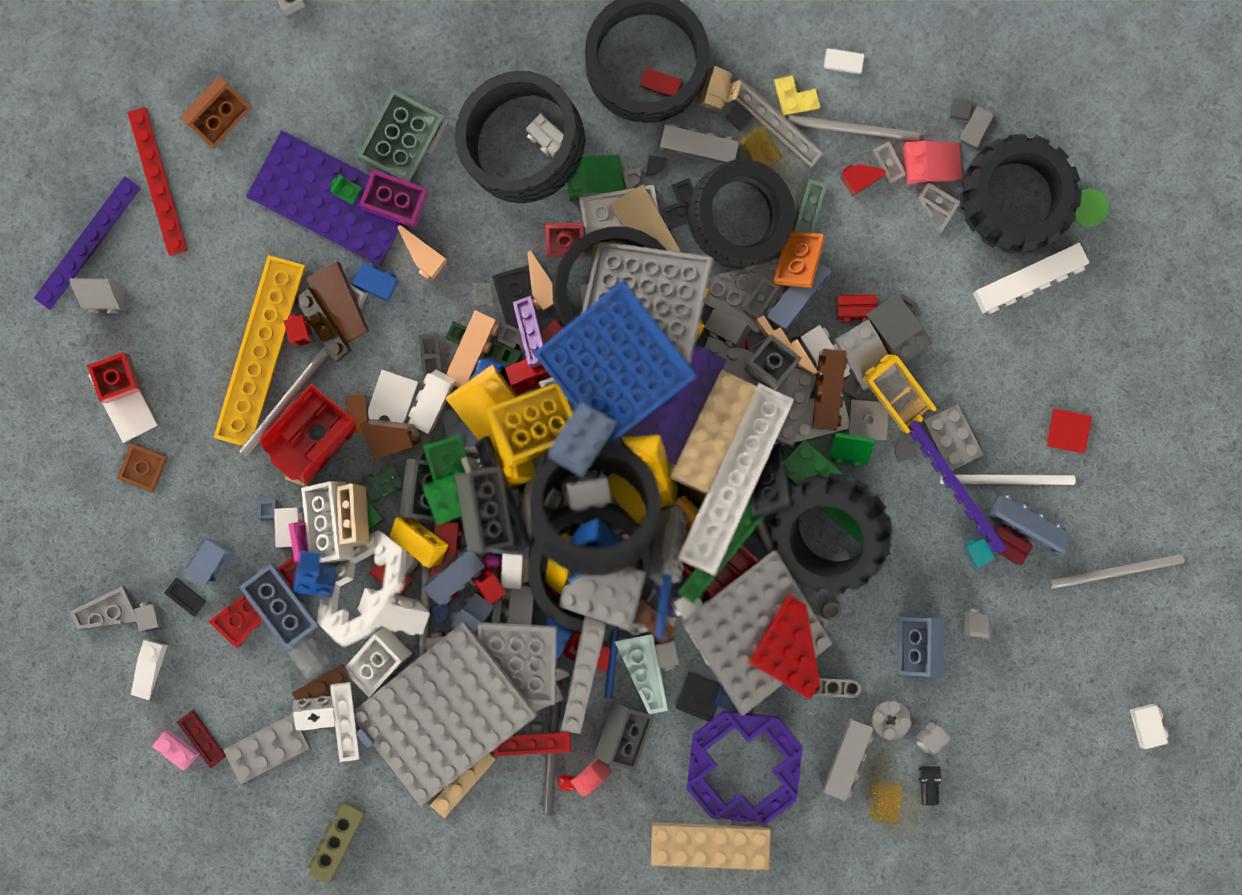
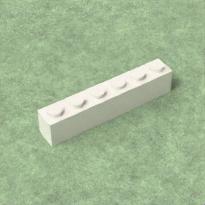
M1079 242L978 289L973 295L982 313L988 311L989 314L1000 310L998 306L1005 304L1007 307L1017 302L1016 298L1023 296V298L1034 294L1033 290L1037 288L1043 290L1050 287V282L1054 280L1061 282L1067 279V274L1074 272L1076 275L1086 270L1084 266L1089 264V261Z

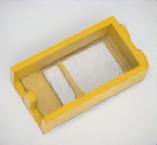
M888 354L880 360L881 363L876 367L868 369L862 379L899 426L900 430L908 434L910 432L908 426L915 421L920 423L924 419L922 415L926 411H936L937 408L899 357Z

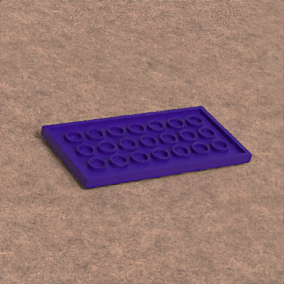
M282 130L246 195L248 199L379 266L382 265L399 233L397 227L403 225L362 210L359 204L370 175ZM339 174L362 188L354 205L333 195L330 191L333 179L335 177L338 178Z

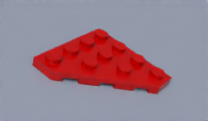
M788 594L748 663L811 700L820 685L807 605Z

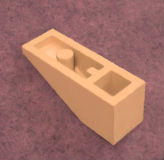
M399 225L397 228L416 266L420 269L418 273L426 279L431 277L434 280L447 260Z
M530 250L527 253L533 302L536 309H541L544 313L554 306L552 282Z

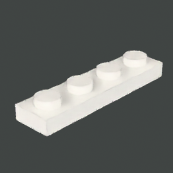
M351 683L332 684L330 687L340 762L359 760Z

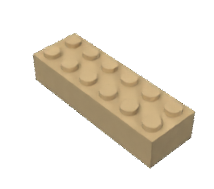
M721 370L671 475V479L705 495L707 494L757 386Z
M652 822L651 865L769 870V827Z

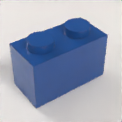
M362 263L352 284L390 302L399 283L395 278L396 275L389 271L383 273L378 270V266L372 263H368V265Z

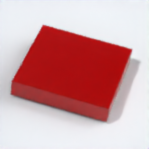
M1054 408L1046 446L1085 454L1092 416Z

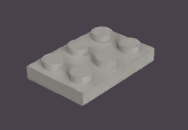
M958 404L923 421L938 452L952 471L984 455Z

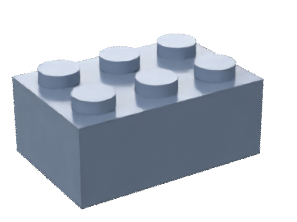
M581 402L549 448L548 458L583 478L614 431L615 421Z

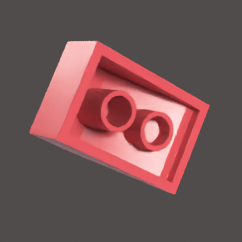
M917 141L906 142L903 146L904 167L907 174L905 176L906 185L960 181L963 179L960 143Z

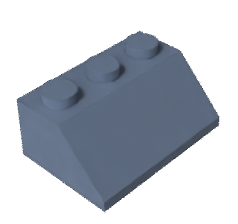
M899 617L898 675L944 677L945 618Z

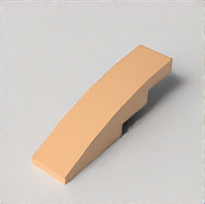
M764 315L756 320L755 323L766 338L772 334L802 358L796 367L812 375L818 373L798 340L790 343L781 327L773 331Z

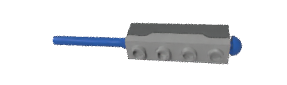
M676 504L660 511L653 545L649 576L662 586L656 632L658 638H663L665 634L670 584L680 581L683 561L678 559L685 544L688 516Z

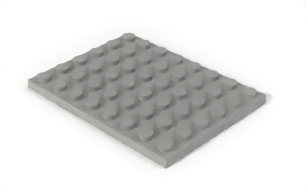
M465 621L354 710L356 724L360 729H364L369 738L374 741L373 746L420 806L538 715Z

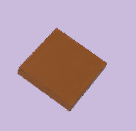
M131 443L117 479L154 492L168 457Z

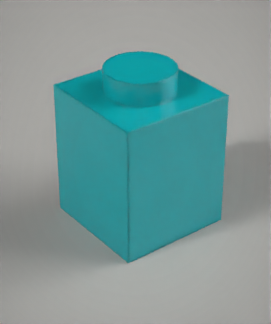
M975 537L967 541L968 545L964 549L974 568H978L995 559L984 538L978 539Z

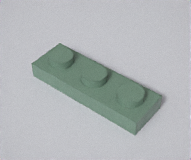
M811 179L808 180L794 232L814 233L827 184Z

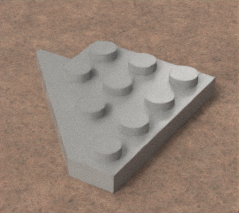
M628 567L623 571L606 576H588L585 574V576L580 577L563 588L559 607L630 630L646 572Z

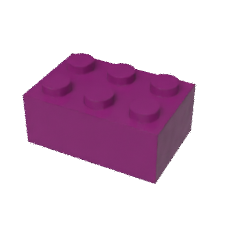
M373 169L359 205L362 210L416 229L429 192L427 188Z

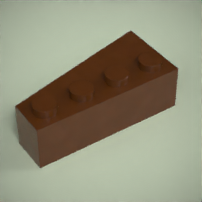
M822 349L819 352L812 429L836 431L837 427L841 426L842 416L839 415V411L843 406V396L841 395L842 389L845 386L844 370L847 365V351Z

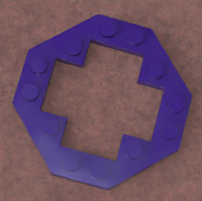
M722 711L692 735L687 790L711 819L724 818L731 819V821L758 822V824H767L797 801L803 746L778 716L746 713L743 716L739 712ZM735 728L747 742L764 731L786 757L785 760L772 769V772L783 785L754 807L742 793L726 804L704 778L706 774L717 767V763L706 750Z

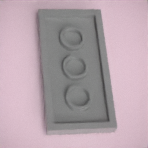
M291 714L223 749L239 783L242 784L311 747L303 731H296L294 717Z

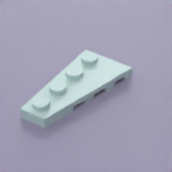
M653 634L615 641L648 713L668 711Z

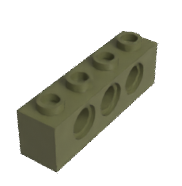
M347 801L337 806L334 812L337 816L334 822L330 821L325 831L328 834L325 840L321 839L316 850L319 852L316 858L312 857L309 862L308 868L310 870L308 875L328 885L332 882L366 813L365 810ZM346 819L349 822V828H342L340 820ZM331 838H339L340 846H334ZM323 855L331 857L330 864H326L323 861Z

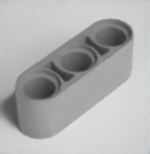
M819 677L820 685L813 696L855 698L861 693V685L852 679ZM830 682H835L837 685V689L834 692L827 690ZM850 683H854L856 690L850 694L847 692V686Z

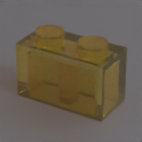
M763 125L749 132L740 140L752 161L755 160L771 167L783 158Z
M877 780L876 785L873 784L872 796L875 797L874 804H870L869 816H872L871 819L874 822L897 825L903 787L901 784Z

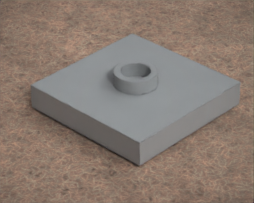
M851 399L848 435L887 441L888 412L883 405L876 401Z

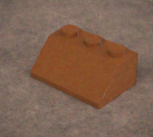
M218 76L180 119L214 149L252 107L228 83Z

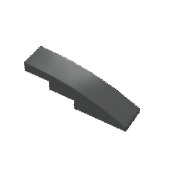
M438 332L418 335L423 382L428 373L431 374L435 370L443 373ZM445 404V406H444L442 412L447 411V406H446V404Z

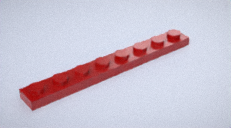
M142 107L129 111L127 114L167 253L169 256L188 251L147 108Z

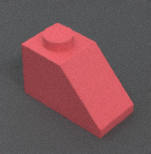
M596 759L570 782L583 797L599 786L608 777L611 770L603 761Z

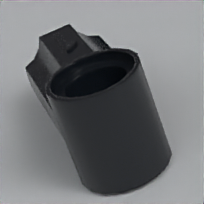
M919 766V771H921V778H919L921 784V804L927 806L939 805L940 766Z

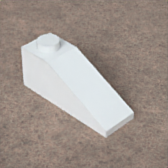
M151 639L143 641L137 659L131 695L150 700L168 646L167 644Z

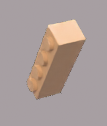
M474 311L446 374L456 380L454 386L460 388L469 382L470 378L474 375L478 361L484 357L485 353L489 352L492 346L490 341L499 331V320L479 311Z

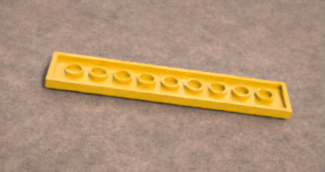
M268 255L213 438L243 446L258 428L286 335L283 320H287L288 316L292 315L296 302L295 299L297 298L306 268L305 265Z

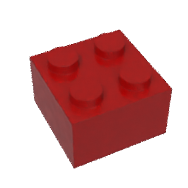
M125 352L87 365L99 402L107 404L142 391L131 356Z

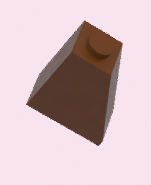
M369 419L359 424L374 460L420 443L419 432L415 429L414 424Z

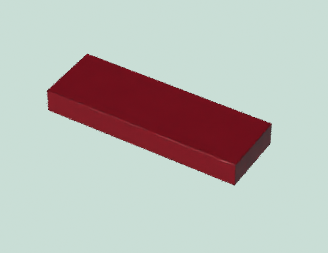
M191 710L177 721L210 769L226 758L224 751L194 710Z

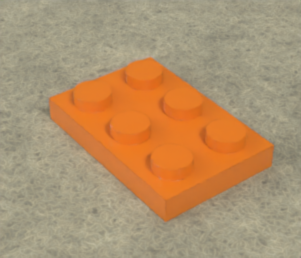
M791 232L788 242L784 244L774 277L776 285L812 288L825 240L824 234Z

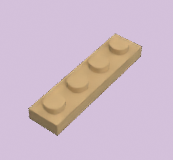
M488 753L447 785L430 806L445 818L493 764L496 758Z

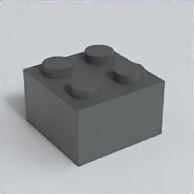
M771 334L747 362L744 370L764 386L776 391L802 358Z

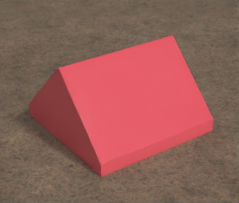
M545 223L546 257H563L564 253L575 242L584 237V223ZM584 251L579 255V257H584Z

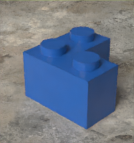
M301 551L294 573L292 592L332 597L337 568L320 565L321 553Z

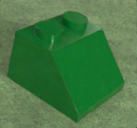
M836 433L832 435L829 458L833 459V463L844 464L845 461L852 462V466L863 467L864 464H868L870 461L875 439Z

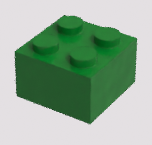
M459 472L423 485V490L437 525L462 516L455 478L456 474H460Z

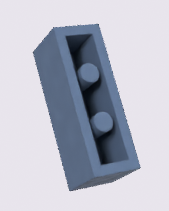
M465 548L427 580L422 587L436 604L444 605L452 599V594L456 591L460 592L467 586V581L478 577L482 573L481 569L485 566L474 553H468V548Z

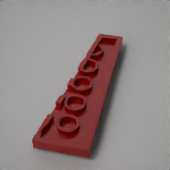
M294 555L278 568L292 587L298 563L295 562ZM242 595L214 616L209 623L233 646L238 648L263 619L246 596Z

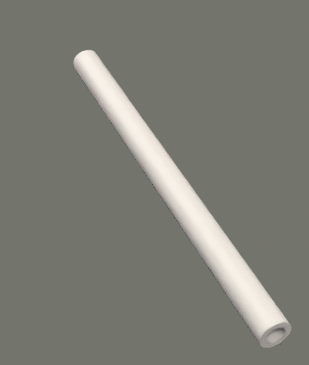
M940 474V484H944L942 474ZM954 474L961 484L1075 485L1076 482L1075 475Z

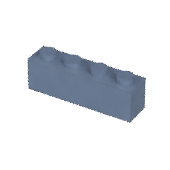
M818 263L812 288L789 286L786 292L783 291L775 307L772 306L767 312L768 323L775 329L781 327L787 336L829 281L831 270Z

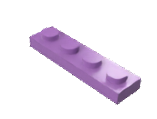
M529 296L513 302L528 365L530 368L542 365L534 353L544 345L534 302L532 297Z

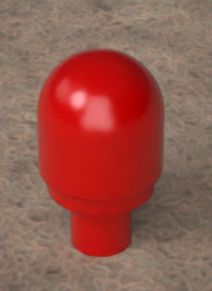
M570 775L560 776L557 781L558 787L569 792L575 791L576 788L570 782L575 777Z

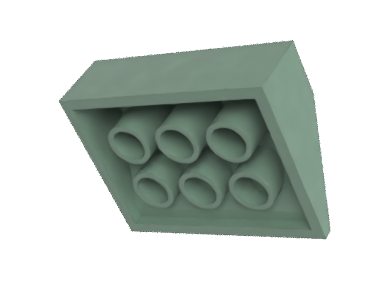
M392 89L357 156L358 160L383 173L410 182L444 116Z

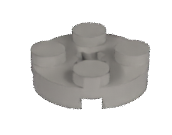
M884 701L877 705L873 711L872 726L875 732L888 740L899 739L908 732L911 726L910 713L901 703ZM888 715L896 717L894 725L886 723Z

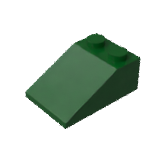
M620 155L581 156L582 160L578 170L570 181L567 182L570 201L579 200L580 197L625 190Z

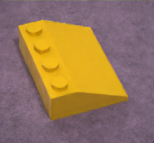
M491 365L447 396L446 400L475 437L481 440L483 437L490 436L495 449L498 445L487 408L517 398L518 396L495 366Z
M557 383L487 408L496 442L507 469L548 454L549 448L573 414L562 389Z

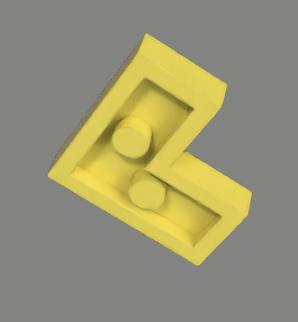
M793 75L774 80L781 111L784 116L820 108L816 89L797 93Z

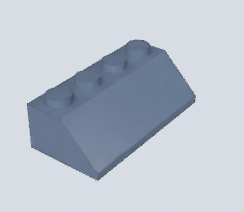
M1009 495L998 497L988 517L1012 528L1016 533L1027 537L1030 541L1053 554L1065 553L1070 537L1065 527L1057 523L1053 525L1048 522L1050 520L1048 517L1032 513V508L1024 504L1022 506L1015 503L1016 499Z

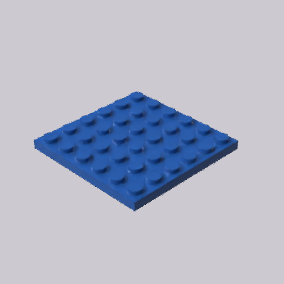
M625 280L618 283L534 353L576 408L582 402L615 421L614 431L608 438V443L614 442L698 376Z

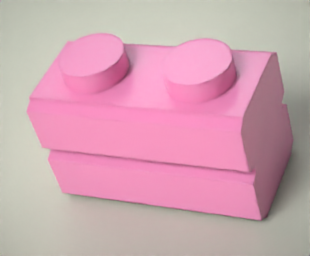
M170 729L164 731L153 745L154 749L158 752L161 751L163 756L183 771L188 769L199 755L196 749Z

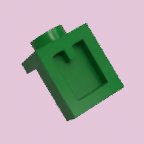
M340 174L338 178L335 177L330 185V191L333 195L351 205H354L362 191L360 186L345 179Z

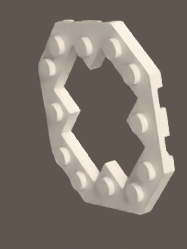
M379 530L369 535V544L353 547L355 559L339 563L336 570L335 588L332 597L320 598L317 623L337 643L344 647L373 632L376 627L375 622L379 615L383 616L392 603L389 600L394 593H399L403 587L407 552ZM375 554L374 563L379 566L387 563L384 589L370 596L367 614L348 622L349 612L345 610L337 612L340 586L354 579L357 562Z

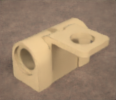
M714 66L708 69L698 105L722 112L725 102H731L737 98L741 81L738 80L731 83L732 73Z

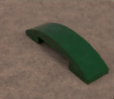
M453 321L445 339L460 345L467 327ZM491 339L490 343H492L489 352L484 354L485 358L493 359L507 366L518 362L522 352Z

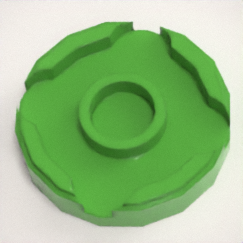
M1096 189L1082 190L1081 205L1076 210L1075 221L1087 227L1098 225L1104 221L1109 212V204L1105 195Z

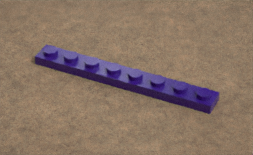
M125 176L122 178L34 297L35 300L49 310L53 308L70 285V279L76 277L141 188Z
M917 421L912 423L909 427L910 436L914 441H919L921 444L920 450L925 457L929 456L931 458L933 469L937 473L940 471L944 477L942 479L943 483L948 489L952 488L955 493L953 497L957 503L964 505L966 516L970 520L973 519L978 525L975 528L981 536L985 535L989 541L987 545L993 553L996 551L998 555L1005 551L1007 548Z

